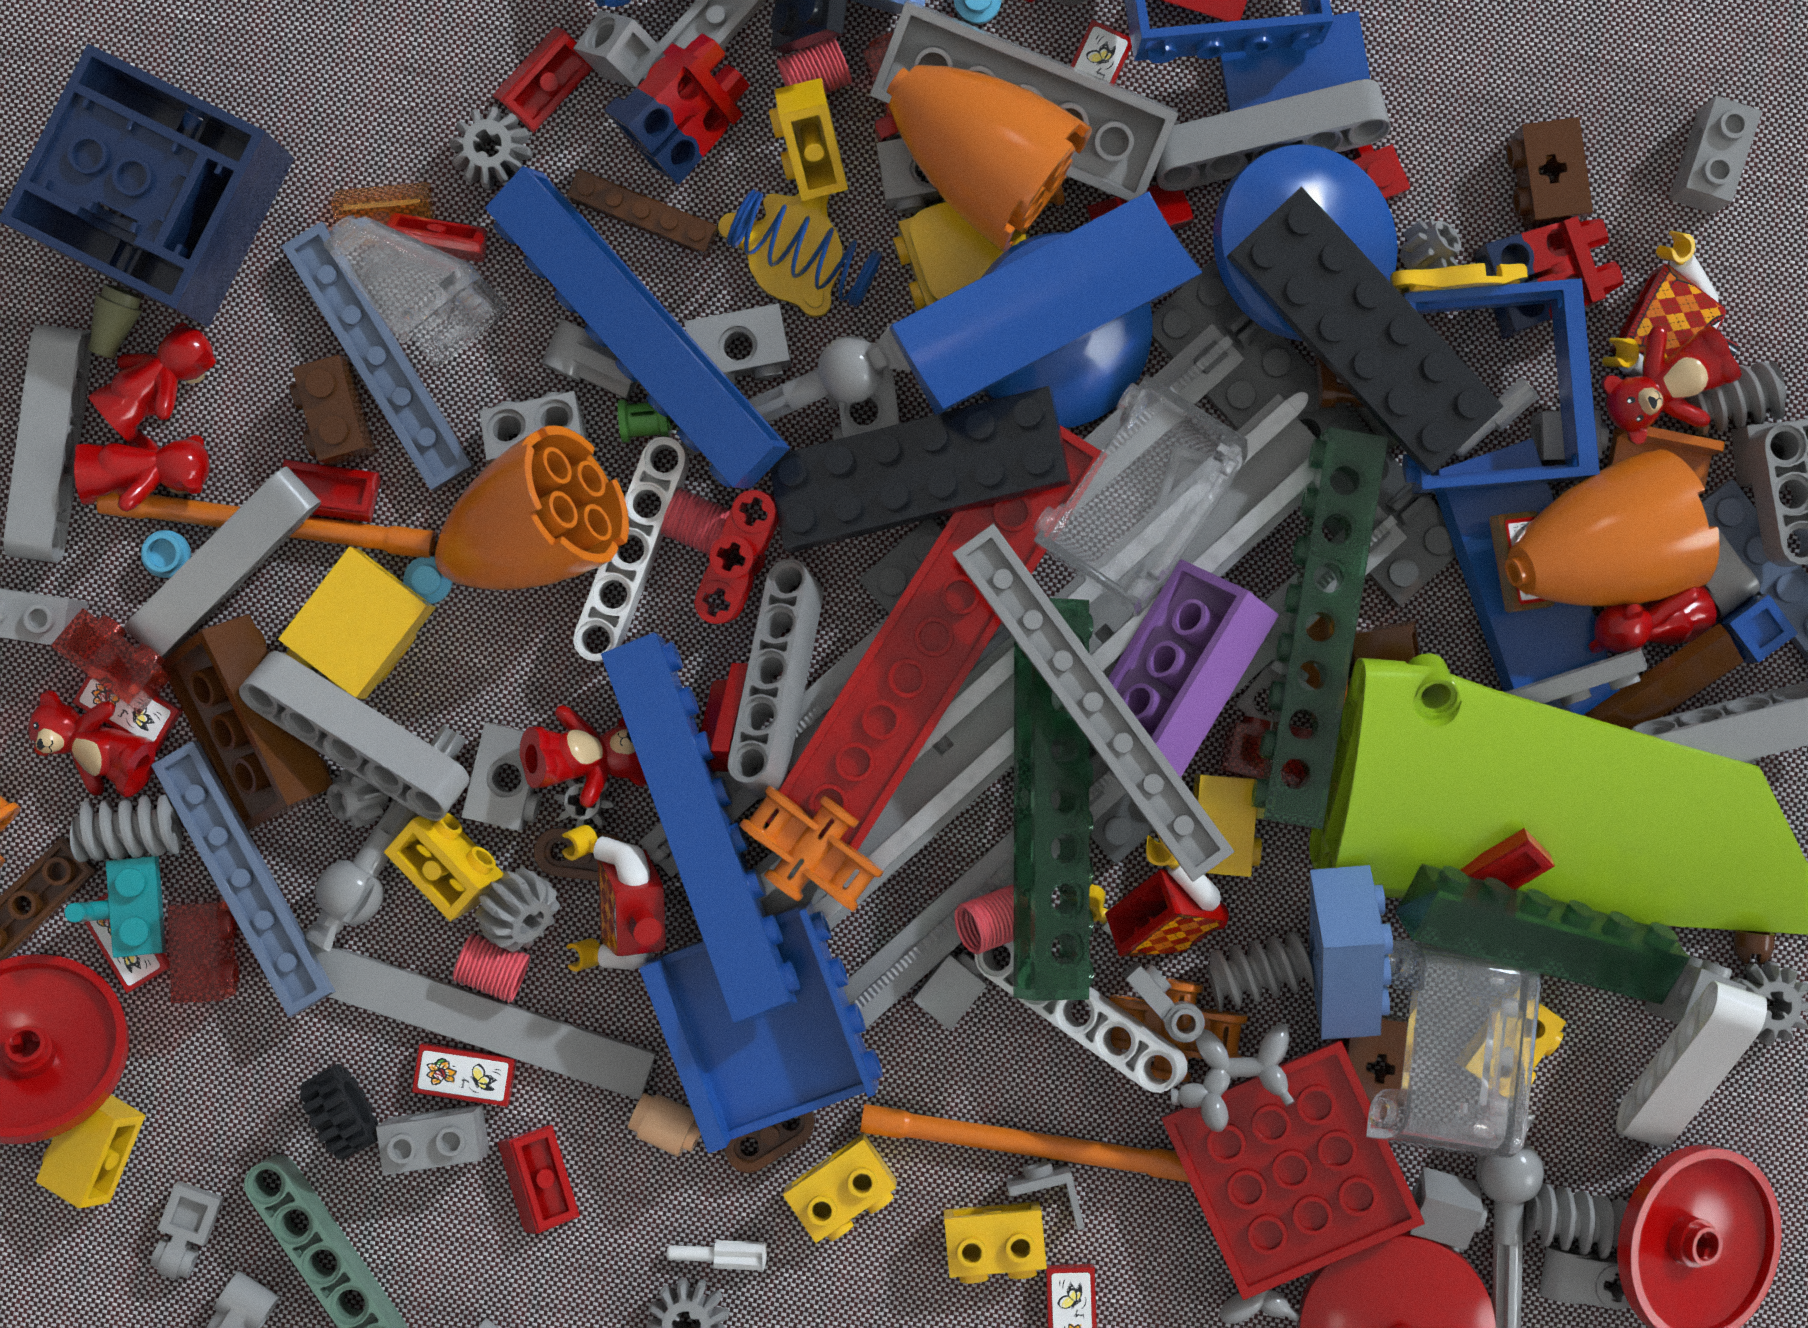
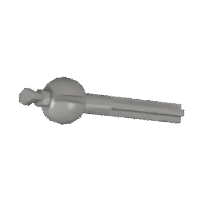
M890 324L875 344H871L866 339L856 336H847L834 340L824 348L818 359L817 369L755 396L748 401L769 423L829 395L838 402L848 404L864 401L879 388L883 380V370L890 368L910 371L911 369L889 329L892 325ZM681 441L683 448L685 450L688 449L691 456H695L701 453V451H693L683 441Z
M442 725L430 745L450 758L455 759L467 739L447 726ZM394 799L353 862L340 860L331 864L320 875L315 887V899L323 910L317 917V922L304 932L307 940L330 952L335 934L341 931L345 923L350 926L361 925L369 921L376 914L384 897V887L377 877L389 860L384 851L408 823L417 817L418 814Z
M1508 1109L1486 1114V1118L1496 1134V1142L1484 1147L1479 1154L1475 1174L1477 1183L1484 1194L1494 1200L1492 1306L1496 1328H1521L1524 1202L1531 1200L1537 1195L1542 1187L1545 1173L1543 1162L1537 1152L1531 1146L1525 1144V1134L1536 1115L1532 1112Z

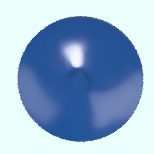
M1314 145L1280 147L1265 153L1247 164L1226 187L1216 210L1213 229V245L1217 267L1226 289L1239 308L1264 329L1276 335L1299 341L1303 340L1226 256L1301 186L1389 281L1391 273L1396 270L1398 254L1397 235L1393 217L1385 198L1374 181L1365 171L1345 156Z
M1067 233L1041 234L1015 244L1007 252L1001 254L985 271L982 277ZM1150 303L984 390V393L990 400L1050 386L1054 395L1059 425L1062 427L1070 428L1083 425L1103 416L1127 396L1145 367L1153 333Z

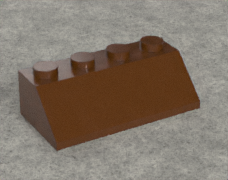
M250 613L200 630L160 662L198 742L202 746L248 832L314 800L328 791V788L333 785L329 776V768L324 759L319 756L317 750L253 711L245 704L239 694L240 686L269 653L266 648L264 635L255 626Z

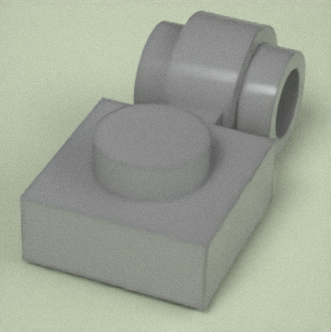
M1134 962L1122 973L1124 978L1164 1021L1165 1030L1174 1040L1188 1043L1196 1040L1202 1034L1205 1026L1202 1012L1194 1004L1187 1001L1173 1003L1165 994L1172 986L1153 965L1144 970L1137 962ZM1184 1014L1191 1015L1192 1020L1189 1027L1178 1029L1176 1026L1177 1019Z
M182 1181L174 1184L157 1229L173 1235L170 1240L160 1239L150 1262V1266L158 1268V1274L177 1280L179 1277L186 1279L190 1277L199 1256V1251L192 1249V1243L201 1246L208 1243L225 1197Z

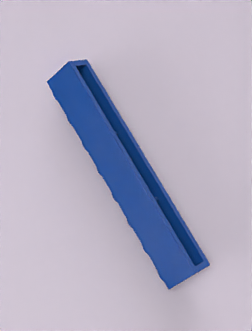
M522 166L485 207L496 220L493 224L496 232L512 245L517 244L526 254L523 261L527 267L540 278H547L557 289L554 292V296L558 302L570 312H577L587 323L584 329L590 338L604 348L608 346L618 358L615 362L617 368L631 381H639L649 392L646 396L648 403L662 416H670L680 427V430L677 432L680 439L693 451H701L712 463L709 466L711 474L727 488L732 486L733 488L751 489L790 447L543 172Z
M653 632L601 653L733 1024L744 1025L797 1004L798 1001L794 991L800 989L797 974L791 962L783 963L777 947V944L783 942L779 925L773 914L766 916L760 898L766 896L765 887L757 869L749 870L743 854L744 851L749 850V844L744 830L739 826L740 823L736 822L733 824L726 806L733 803L732 797L722 776L716 778L710 760L716 758L710 751L712 742L706 731L699 733L693 715L699 713V707L689 686L683 688L677 671L683 669V663L675 644L672 641L666 643V640Z

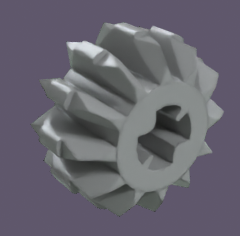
M492 106L488 111L487 119H484L477 109H472L471 118L474 123L471 126L462 121H458L456 124V128L464 138L450 139L449 146L452 150L459 152L452 159V164L457 170L466 169L463 178L467 183L473 184L481 178V185L484 190L491 191L495 178H498L501 184L505 186L510 180L507 174L511 171L516 173L522 167L518 160L532 158V150L523 145L530 138V134L526 128H517L519 120L513 113L506 115L502 119L499 109ZM489 141H494L497 145L495 148L498 153L492 157H488L485 153L487 149L484 145Z
M521 867L515 873L506 870L500 881L497 883L491 882L489 892L479 897L482 905L476 910L474 915L479 921L478 927L492 944H497L500 948L514 953L521 946L529 949L534 939L538 936L544 938V930L547 926L553 925L556 922L552 915L558 911L560 904L556 900L557 892L552 888V884L543 876H538L535 872Z
M1767 961L1762 970L1756 965L1750 964L1746 966L1748 981L1738 977L1731 979L1747 986L1746 991L1762 995L1770 1000L1772 997L1775 998L1774 1007H1767L1765 1022L1758 1034L1761 1043L1772 1045L1777 1036L1785 1042L1793 1041L1791 1026L1802 1030L1808 1028L1806 1021L1800 1017L1801 1011L1808 1012V1002L1801 1000L1808 992V984L1796 982V970L1785 967L1780 971L1777 963Z
M680 1278L677 1283V1293L671 1287L664 1285L659 1292L662 1301L651 1302L648 1311L657 1318L649 1321L647 1328H688L685 1321H679L682 1312H689L691 1319H697L694 1328H726L720 1323L727 1320L730 1313L728 1308L715 1307L722 1298V1293L719 1290L712 1292L707 1297L703 1294L707 1283L705 1280L700 1279L695 1287V1291H691L687 1279Z

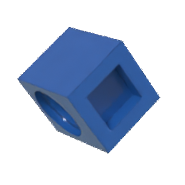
M1769 594L1750 597L1724 618L1717 620L1712 626L1714 627L1720 623L1729 633L1743 659L1742 663H1759L1798 634Z

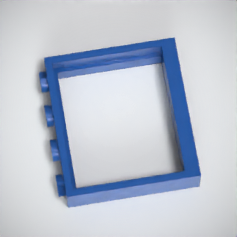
M1124 0L1134 61L1149 60L1152 63L1161 64L1172 61L1176 57L1197 56L1200 59H1212L1221 56L1223 53L1244 51L1249 55H1258L1273 48L1292 47L1294 50L1314 48L1318 44H1323L1334 21L1330 0H1300L1303 15L1152 29L1149 26L1145 0Z
M1582 278L1411 292L1402 295L1419 314L1551 303L1565 465L1431 476V474L1427 475L1406 453L1402 459V470L1405 482L1412 484V494L1576 481L1600 474Z

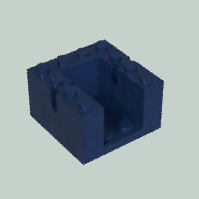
M87 43L0 215V222L33 241L209 328L295 158L266 131ZM100 204H103L129 218L136 220L137 223L134 221L131 222L123 217H120L100 206Z

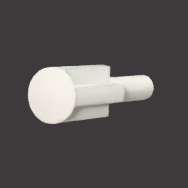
M1519 378L1513 386L1498 398L1503 407L1467 440L1455 454L1458 457L1465 456L1494 429L1501 431L1534 401L1539 399L1534 388L1524 379Z
M716 1240L714 1247L670 1245L667 1248V1258L669 1260L714 1262V1269L764 1271L767 1261V1248L765 1241Z

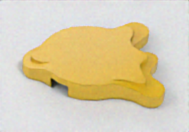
M773 193L767 195L763 201L766 215L763 220H754L748 250L751 251L760 242L782 205L786 204L787 209L780 224L773 248L772 262L774 263L781 256L794 238L804 219L810 216V222L800 247L795 268L796 274L800 272L820 245L829 228L833 227L827 215L830 194L801 201L800 193L796 196ZM736 213L725 214L718 223L719 233L726 240ZM834 227V232L821 268L819 286L828 278L843 256L842 244ZM771 233L758 251L747 256L751 273L758 286L768 296L771 295L778 300L789 302L790 305L799 307L809 317L818 318L825 315L831 308V292L841 268L825 288L817 290L814 282L816 268L821 255L820 252L809 269L802 276L794 279L791 274V264L797 242L778 265L770 267L767 254L772 237ZM744 236L743 240H742L741 243L738 245V247L741 248V249L743 250V252L745 253V251H744V239H745V236Z
M1485 263L1435 269L1395 271L1390 275V283L1403 295L1404 293L1519 284L1528 279V273L1525 264H1499L1496 266V276H1486Z

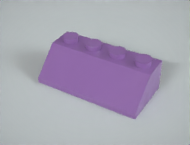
M1182 559L1179 560L1108 677L1110 683L1180 778L1279 616L1278 613L1250 591Z

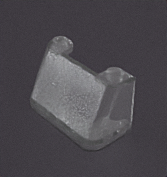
M349 215L332 227L329 232L331 237L323 243V246L395 335L404 343L413 338L422 349V352L437 368H440L492 326L508 309V304L471 263L369 217L363 216L356 219L354 215Z
M1148 375L1144 377L1139 386L1132 383L1120 398L1117 408L1122 411L1120 426L1066 505L1061 503L1056 509L1048 506L1042 512L1033 528V531L1037 533L1033 541L1038 547L1137 617L1143 613L1239 473L1248 455L1247 438Z
M1393 940V954H1386L1390 960L1391 984L1396 988L1411 991L1401 1089H1384L1376 1094L1369 1108L1366 1137L1449 1153L1497 1158L1513 1157L1519 1153L1524 1145L1527 1131L1541 980L1537 968L1530 962L1511 957L1410 940Z

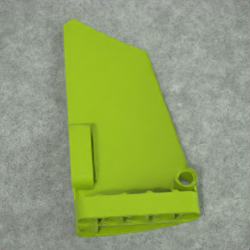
M1421 654L1412 658L1408 663L1396 660L1357 659L1353 668L1310 833L1309 853L1314 869L1370 865L1374 885H1383L1386 898L1418 899L1423 905L1435 911L1469 914L1444 890L1443 882L1483 852L1525 828L1549 852L1555 867L1476 914L1808 935V863L1759 766L1665 741L1648 734L1478 684L1450 674L1445 661L1435 654Z

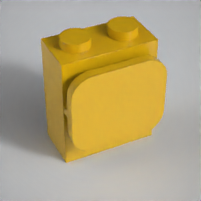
M947 202L925 208L913 217L898 221L900 236L892 238L901 266L909 263L915 281L908 283V288L916 311L979 280L990 265L1004 253L972 228ZM1015 229L1010 240L1014 242L1012 244L1014 246L1027 238L1025 234L1023 235Z
M349 546L278 640L289 648L285 653L286 655L309 669L315 667L328 677L326 680L353 697L366 699L376 685L388 677L415 640L416 633L436 607L363 551Z

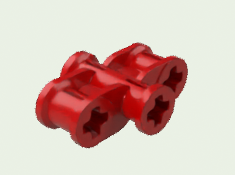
M749 490L737 496L724 524L721 538L716 540L710 549V564L704 573L694 601L696 612L700 618L708 623L732 622L739 617L744 609L753 587L754 576L759 574L765 566V552L779 524L775 497L771 494L758 490ZM761 499L763 501L761 509L768 512L765 521L756 520L752 525L750 524L752 516L746 512L748 504L757 505ZM733 549H739V554L745 557L743 565H737V560L731 557ZM724 590L726 591L724 599L730 603V608L728 610H719L716 614L714 613L715 604L709 601L711 594H720Z

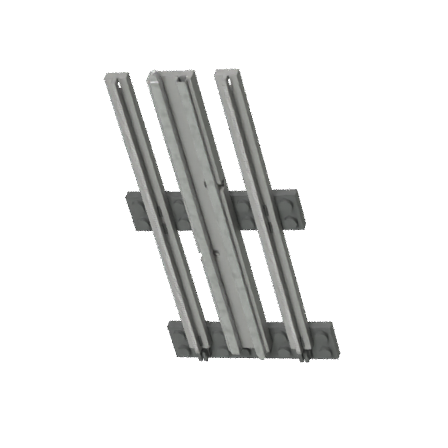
M1212 260L1201 270L1203 273L1185 284L1152 314V339L1171 361L1084 439L1107 455L1066 521L1204 396L1231 424L1236 432L1050 601L1108 678L1180 559L1221 577L1300 504H1303L1333 536V539L1263 601L1278 613L1279 616L1230 695V699L1366 575L1398 608L1457 555L1440 507L1427 493L1412 494V484L1405 482L1402 466L1345 403H1336L1335 408H1319L1318 376L1315 370L1284 337L1264 329L1239 308L1223 283L1217 263ZM1305 426L1311 428L1313 434ZM933 519L924 520L858 579L889 615L943 531ZM887 618L804 692L789 771L798 761ZM1002 622L859 847L858 851L880 867L884 873L880 878L874 877L856 900L857 904L859 905L1019 759L1051 794L848 978L849 985L843 987L850 1005L857 1003L866 1028L962 942L954 919L958 904L1013 884L1022 888L1084 831L1116 865L1154 831ZM764 763L756 766L751 777L757 775L762 770ZM716 771L714 773L715 777L722 776L732 797L733 803L726 807L733 823L759 797H755L731 776L730 772ZM660 822L639 843L651 855L650 858L656 864H659L672 878L679 871L673 854L669 857L667 856L671 852L668 841L661 848L659 847L667 840ZM773 851L755 867L760 874L766 891V896L760 898L766 916L811 901L815 912L823 911L831 930L851 912V910L828 895L811 879L802 889L804 896L799 902L773 885L764 876L767 869L774 870L782 859ZM800 859L798 863L795 865V867L792 869V871L789 873L790 878H792L799 870V868L802 866V864L804 863L803 859ZM858 869L854 870L843 885L845 888L849 886L858 874Z

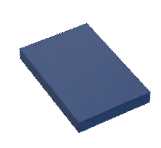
M1359 11L1333 15L1334 21L1323 44H1318L1308 50H1294L1292 47L1273 48L1258 55H1249L1244 51L1223 53L1219 56L1228 112L1356 80L1370 79Z

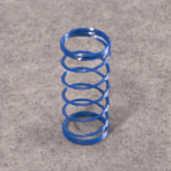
M755 189L749 191L730 227L727 236L728 246L732 245V248L737 247L745 236L744 251L748 256L758 251L772 233L767 258L770 267L778 265L787 256L797 242L791 264V274L794 279L802 276L821 252L814 282L817 290L825 288L845 262L839 283L838 297L841 302L849 298V306L858 307L877 272L882 259V252H878L877 249L871 252L854 286L842 297L844 282L857 245V239L850 243L832 273L819 286L820 272L834 232L833 227L829 228L810 260L796 274L797 258L810 222V216L804 219L790 244L773 263V248L787 206L786 204L782 205L763 238L749 251L750 233L764 196L763 192H756Z

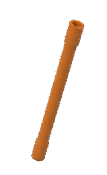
M115 493L100 496L96 502L97 511L100 514L135 519L153 518L218 528L240 508V506L150 494L136 508L128 512L122 511L118 507L120 496ZM310 516L290 536V538L384 550L390 554L417 558L433 557L436 545V532L431 530L395 525L385 527Z
M864 1104L860 1133L899 1139L907 1137L1145 1173L1155 1178L1190 1183L1176 1151L1159 1148L1143 1149L913 1114L903 1109Z

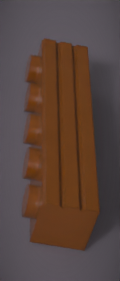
M579 168L567 193L569 200L577 205L592 209L696 252L708 258L719 232L717 225Z

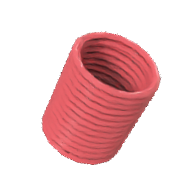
M835 37L807 48L805 47L803 50L799 49V51L790 53V55L786 54L785 57L782 56L781 59L778 58L776 61L785 86L822 78L825 94L827 95L832 90L836 91V88L840 90V87L844 88L847 84L851 85L852 83L848 65Z
M683 487L678 488L664 514L660 535L664 534L667 538L671 537L672 540L680 541L681 544L689 545V548L693 547L694 550L702 551L703 554L706 553L708 556L714 542L721 538L724 524L731 509L723 508L718 503L714 504V501L710 502L709 499L701 498L696 493L692 494V491L688 492L687 489L683 490Z
M1013 884L958 904L954 918L956 929L963 945L976 955L1030 935L1035 923L1034 911L1027 895L1021 888Z
M474 932L470 934L460 952L452 977L458 983L467 984L468 987L476 988L477 991L481 990V993L485 991L486 994L494 995L499 1000H507V1003L513 1001L521 986L530 962V955H525V952H519V950L511 953L507 949L500 948L497 944H492L483 935H476Z

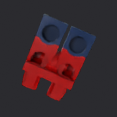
M703 33L685 49L672 43L663 52L665 57L658 60L650 68L647 78L625 100L616 97L604 109L605 113L622 133L631 140V143L651 167L677 185L685 179L727 130L728 124L734 125L743 116L735 104L750 87V84L743 75L728 64L715 77L711 75L710 72L725 57L726 53L714 39Z
M1578 216L1563 222L1487 243L1473 253L1476 264L1485 263L1486 276H1496V266L1499 264H1525L1528 279L1537 276V279L1526 283L1582 278L1585 309L1604 300L1608 293L1624 284L1623 275L1616 261L1595 267L1590 250L1609 243V235L1601 218L1580 222ZM1551 303L1492 308L1503 340L1552 321Z

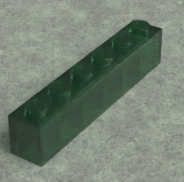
M1421 864L1396 910L1397 916L1412 940L1660 1005L1665 1001L1690 959L1678 943L1677 934L1663 924L1652 922L1650 925L1635 922L1630 917L1616 911H1611L1610 914L1602 913L1576 900H1570L1568 903L1551 899L1548 895L1536 889H1528L1527 892L1518 889L1514 890L1498 879L1487 877L1485 880L1476 879L1451 866H1443L1441 869Z

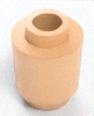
M647 1093L641 1096L628 1124V1129L637 1132L638 1139L677 1157L681 1155L684 1149L692 1152L701 1135L692 1109L658 1093L655 1097Z

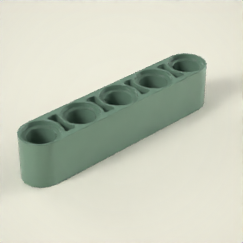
M272 1155L253 1166L244 1180V1190L248 1199L338 1328H408L405 1320L296 1163L287 1156ZM265 1169L275 1171L281 1179L280 1191H273L265 1186L263 1182V1172ZM297 1209L307 1215L309 1220L308 1230L302 1231L292 1225L290 1220L291 1210ZM318 1250H328L335 1256L337 1260V1268L335 1270L325 1269L319 1264L317 1259ZM345 1291H358L364 1298V1309L356 1310L351 1308L345 1300Z

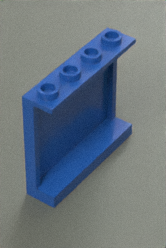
M811 901L773 914L783 937V942L777 944L783 963L791 962L799 980L800 989L794 991L798 1003L744 1025L733 1024L703 940L651 958L639 968L708 1154L726 1148L734 1138L865 1092L868 1097L874 1096L879 1086L877 1079L883 1077L874 1049L867 1051L860 1033L866 1031V1026L857 1003L850 1005L843 987L849 985L843 962L840 957L832 959L826 940L832 938L828 921L822 910L815 912Z

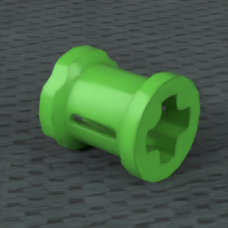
M626 399L618 400V423L622 443H630L632 437L661 435V437L671 438L670 416H662L648 402L628 404Z

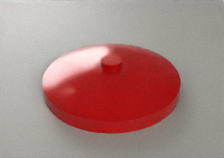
M32 954L0 961V1143H33L58 1136L73 1129L94 1114L105 1103L123 1074L129 1051V1030L122 1006L110 985L100 975L72 959L54 955Z
M1693 1145L1678 1149L1658 1161L1645 1174L1635 1188L1622 1218L1618 1237L1617 1261L1619 1278L1625 1297L1634 1313L1647 1327L1740 1328L1752 1317L1771 1287L1781 1251L1782 1228L1780 1211L1768 1179L1752 1161L1743 1155L1711 1145Z
M1410 1231L1315 1270L1306 1285L1299 1306L1301 1316L1298 1320V1328H1496L1491 1299L1471 1264L1449 1245L1411 1235Z

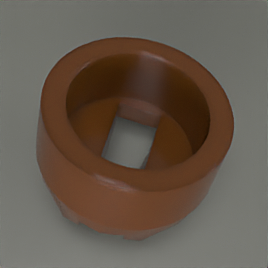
M1735 930L1734 950L1739 960L1748 964L1751 953L1756 954L1757 965H1761L1770 959L1775 946V934Z

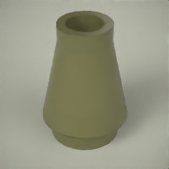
M105 283L101 293H95L91 334L87 349L98 355L115 359L118 349L143 311L139 308L142 297L124 288Z

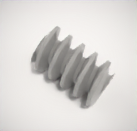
M1762 361L1753 364L1751 368L1744 365L1739 366L1742 375L1735 382L1683 398L1687 403L1706 411L1711 417L1710 420L1713 421L1715 428L1722 432L1727 430L1728 416H1731L1737 428L1746 426L1747 412H1750L1756 424L1764 423L1767 408L1775 421L1783 419L1787 395L1784 377L1779 365L1774 361H1771L1770 364ZM1680 421L1685 429L1689 427V424ZM1709 425L1705 428L1695 427L1700 436L1708 434Z
M167 794L159 795L157 809L152 808L148 796L140 797L137 811H133L129 798H121L118 812H114L109 799L102 800L99 806V814H95L90 801H83L80 806V813L78 816H75L70 827L71 851L78 862H86L90 857L95 861L106 860L109 855L114 859H123L128 853L134 858L144 857L147 852L153 856L163 855L167 850L171 854H179L182 847L180 818L175 808L171 806Z
M1294 931L1286 933L1284 947L1276 936L1268 937L1266 952L1257 940L1249 941L1247 956H1245L1238 945L1230 946L1228 961L1219 949L1211 951L1210 965L1207 966V971L1218 1012L1223 1011L1224 996L1228 995L1237 1008L1242 1007L1243 992L1245 991L1249 992L1256 1003L1261 1002L1262 987L1266 986L1274 998H1280V987L1283 982H1286L1293 994L1299 993V981L1303 977L1310 987L1314 989L1313 972L1306 948Z
M1542 1183L1541 1189L1534 1198L1527 1202L1524 1210L1523 1241L1529 1243L1535 1230L1540 1231V1240L1543 1246L1549 1247L1554 1235L1557 1234L1559 1235L1561 1250L1568 1251L1575 1238L1578 1239L1580 1254L1587 1255L1594 1242L1597 1243L1599 1258L1606 1259L1612 1246L1616 1247L1617 1258L1619 1231L1628 1202L1620 1199L1611 1202L1608 1197L1597 1195L1592 1199L1589 1193L1578 1191L1573 1195L1569 1188L1559 1187L1554 1191L1550 1184Z

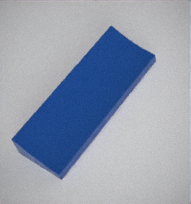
M1148 191L892 324L889 329L935 416L1184 286L1203 272L1181 245Z
M1531 438L1436 470L1431 476L1543 466L1534 440ZM1548 483L1435 492L1503 692L1609 658L1606 649L1599 653H1592L1588 647L1589 643L1596 639L1594 635L1596 620L1591 606H1577L1552 601L1520 605L1517 589L1509 582L1506 576L1505 562L1508 559L1510 549L1505 520L1536 517L1554 501ZM1609 683L1589 688L1592 697L1563 706L1559 698L1543 704L1584 715L1620 689L1611 690Z

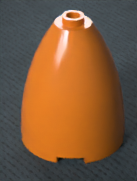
M916 65L908 71L903 67L895 75L887 89V93L892 96L889 108L898 131L910 154L928 181L972 228L1003 252H1007L1014 243L1010 239L1015 229L1024 235L1067 177L1065 174L1073 163L1072 155L1075 151L1079 154L1081 153L1092 133V128L1038 94L1003 79L971 70L948 66Z
M556 425L545 426L531 433L491 462L470 483L453 506L441 529L435 548V562L439 572L454 583L473 588L514 590L554 584L582 575L612 561L611 559L617 553L618 548L627 543L629 533L627 505L617 478L611 481L608 480L600 465L591 455L595 447L578 433Z
M1659 449L1653 452H1643L1600 470L1598 475L1586 477L1544 508L1523 530L1510 549L1508 559L1505 562V572L1509 582L1514 587H1518L1523 593L1552 602L1577 606L1607 607L1657 601L1692 587L1706 585L1711 580L1719 559L1718 527H1709L1705 510L1698 496L1705 491V488L1690 466L1680 457L1667 450Z

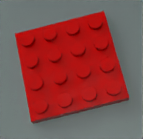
M1341 1039L1278 1065L1286 1074L1289 1084L1288 1092L1295 1101L1287 1107L1280 1096L1273 1095L1266 1090L1259 1076H1255L1229 1086L1220 1096L1225 1102L1229 1115L1227 1126L1221 1132L1212 1131L1205 1124L1201 1115V1106L1197 1108L1183 1106L1161 1117L1243 1300L1425 1224Z

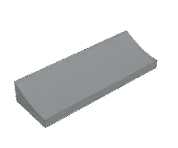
M907 0L904 4L870 96L889 103L892 96L887 93V89L895 75L903 67L910 71L916 65L948 66L971 70L1003 79L1030 90L1057 104L1092 128L1091 136L1085 148L1080 154L1076 151L1071 157L1073 163L1065 175L1127 201H1131L1146 193L1179 115L1174 108L911 0Z

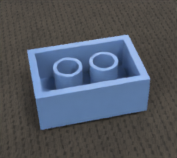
M1370 865L1310 870L1309 960L1314 978L1313 992L1321 1040L1380 1036L1382 1015L1390 1014L1387 985H1391L1392 977L1389 956L1385 954H1393V937L1390 923L1383 924L1380 916L1385 914L1386 910L1383 885H1374Z

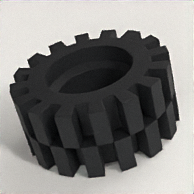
M335 1064L300 1085L299 1089L302 1091L300 1099L305 1103L303 1105L305 1113L311 1118L309 1122L312 1128L315 1127L317 1129V1137L321 1143L325 1141L326 1149L331 1154L334 1153L335 1158L345 1160L378 1141L376 1126L379 1124L377 1118L372 1115L374 1111L372 1105L367 1103L364 1090L359 1089L358 1081L354 1076L350 1077L348 1069L343 1068L341 1064Z

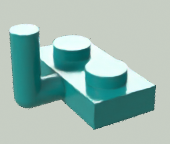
M159 856L105 861L108 900L71 903L65 909L66 919L70 922L110 919L113 958L165 953L166 940Z

